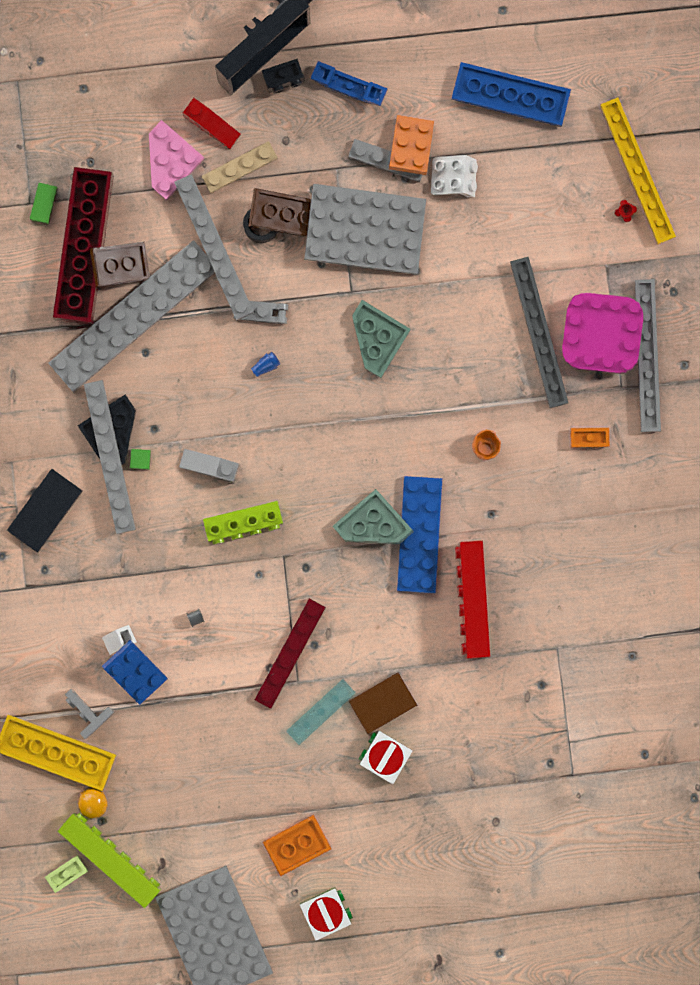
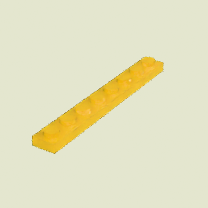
M617 97L600 105L657 245L674 239L676 235L619 98Z

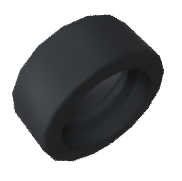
M251 209L248 210L243 220L244 231L248 238L256 243H266L275 238L278 233L275 231H270L265 235L253 233L249 227Z

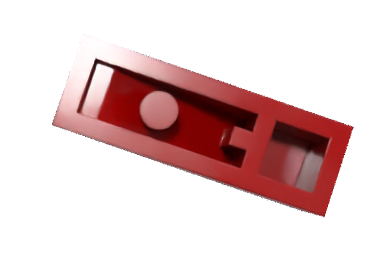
M194 97L182 112L185 119L228 149L233 147L241 135L225 120Z

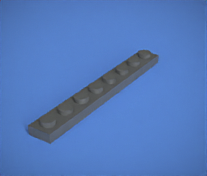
M529 256L510 261L549 408L566 405L569 402Z

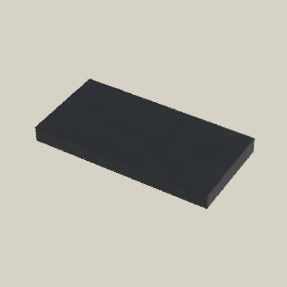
M51 469L7 531L39 553L83 490L54 469Z

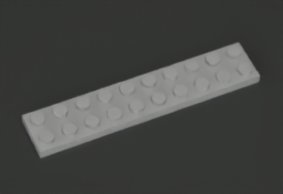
M193 240L48 364L74 393L215 273L208 256Z

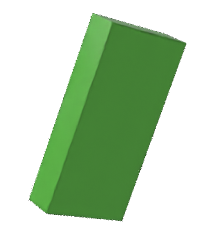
M38 183L30 220L49 224L58 187Z

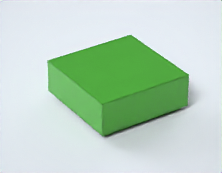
M131 449L130 468L150 470L151 450Z

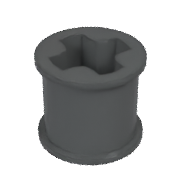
M199 608L189 614L186 613L192 627L205 622Z

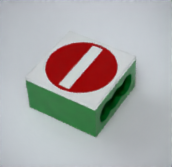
M378 731L377 734L374 732L368 741L371 744L368 750L364 749L358 758L361 760L360 765L394 784L412 750L381 731Z
M336 887L300 903V907L315 940H319L351 925L350 919L353 916L349 907L345 909L342 901H345L341 890L337 891Z

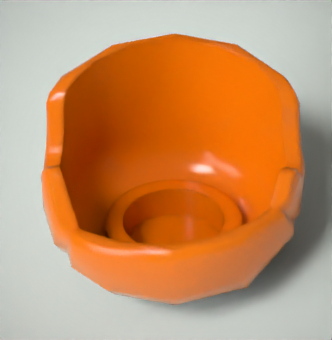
M486 429L480 431L474 437L472 449L478 458L491 460L500 452L501 441L495 431Z

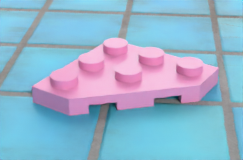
M161 120L149 133L152 188L167 201L177 190L174 182L189 176L204 160V157Z

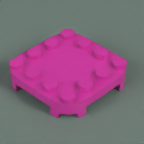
M581 293L573 296L567 308L562 345L565 361L571 367L578 370L625 374L631 371L639 360L644 313L640 303L629 297L596 293Z

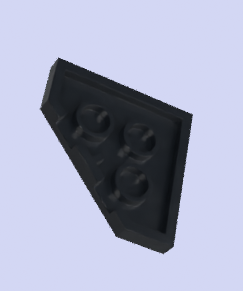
M126 394L109 404L122 465L126 463L136 415V409ZM90 417L77 426L100 459Z

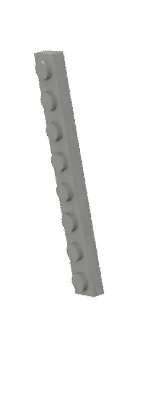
M192 174L175 181L177 190L236 321L253 314L254 311Z
M655 279L635 280V301L640 303L644 313L638 360L641 432H660Z
M100 380L86 383L84 388L116 534L136 530L104 382Z

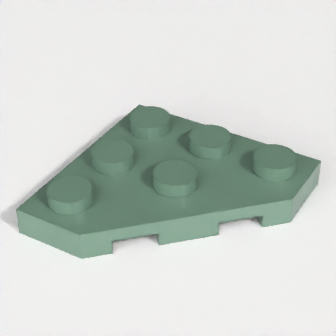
M361 300L352 315L364 368L382 378L411 329L364 300Z
M377 489L332 526L345 542L400 544L413 533L409 525Z

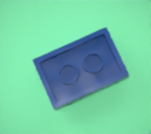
M131 640L102 665L103 669L139 705L168 679Z

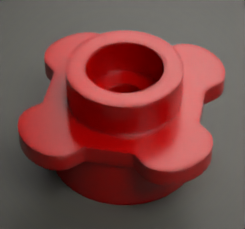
M622 200L614 214L616 217L623 218L625 222H630L631 216L637 211V207L628 203L627 200Z

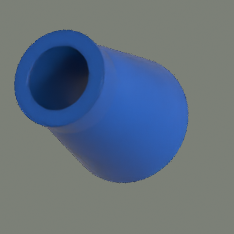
M273 352L266 353L251 370L256 377H259L262 374L277 369L280 361Z

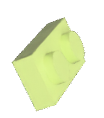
M77 855L45 876V878L56 893L88 872V869Z

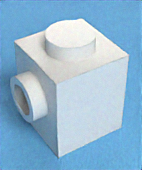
M129 625L102 637L110 655L116 653L129 640L133 643L137 642Z

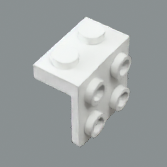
M467 155L433 158L431 193L433 195L461 194L466 197H475L477 189V159Z

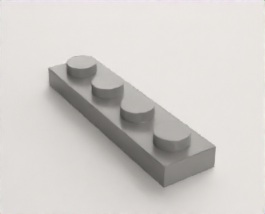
M354 139L348 158L420 182L422 178L421 174L390 170L391 151Z

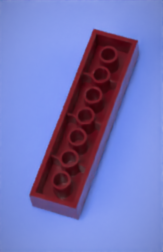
M74 167L53 311L55 321L93 325L98 287L95 285L90 249L104 247L114 175L110 171Z

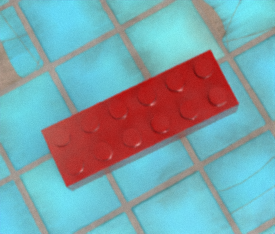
M483 540L459 542L458 546L455 547V559H459V566L456 567V576L460 578L461 585L457 586L458 597L462 598V604L458 605L459 617L463 616V624H460V636H464V643H461V654L465 655V659L490 657Z

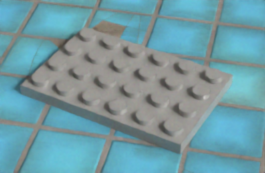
M313 184L304 260L417 275L426 199Z
M227 865L155 897L193 985H248L273 973Z

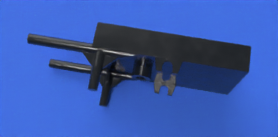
M277 0L280 4L262 22L256 17L252 19L256 24L255 28L251 29L247 25L243 27L248 36L215 65L218 83L230 96L311 24L310 6L308 4L313 0Z

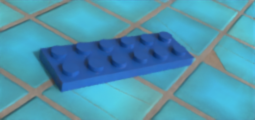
M461 62L451 100L562 127L571 89Z
M404 476L402 519L413 530V533L400 543L397 591L436 593L443 478Z

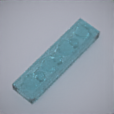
M342 679L286 732L300 745L356 692Z

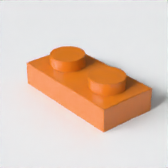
M570 428L571 448L610 447L609 428Z

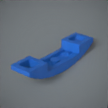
M320 61L317 62L311 76L312 80L327 88L376 106H381L388 88L373 82L368 83L340 72L335 67Z

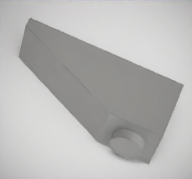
M184 449L179 467L235 483L240 465L233 461Z

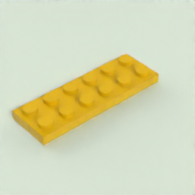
M9 714L0 733L1 754L100 791L104 790L116 758L114 753Z

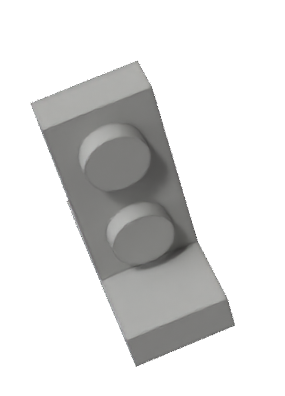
M70 689L65 694L68 697L66 699L67 703L72 708L76 706L81 711L79 715L85 722H91L80 733L84 739L93 734L115 713L111 707H107L97 716L73 689Z

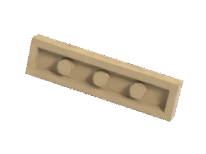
M268 141L204 174L202 178L210 194L277 160L278 157Z

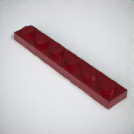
M310 598L308 599L255 697V701L272 709L326 608L325 606Z

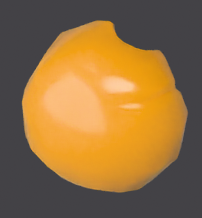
M87 788L80 794L78 806L83 816L95 819L105 814L108 802L103 791Z

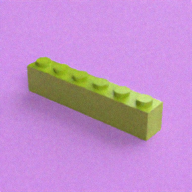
M73 813L58 832L143 908H146L161 891L159 887L161 884L153 877L149 879L144 874L146 871L137 864L135 866L130 862L131 857L124 851L120 853L115 849L117 845L109 838L105 840L101 836L102 832L96 826L90 827L86 823L88 821L86 817L81 813L78 815Z

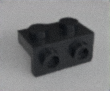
M298 58L262 70L269 93L277 94L284 91L286 87L291 86V88L302 85V82L305 81Z

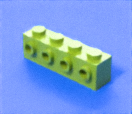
M278 501L203 519L208 542H213V545L223 543L224 539L229 537L232 540L243 538L242 534L250 533L251 536L262 533V529L269 528V531L277 530L283 524Z

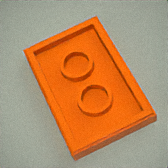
M314 815L263 841L280 877L332 849Z

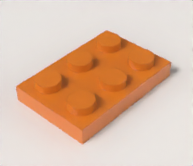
M397 115L389 163L390 170L421 175L427 174L434 121Z

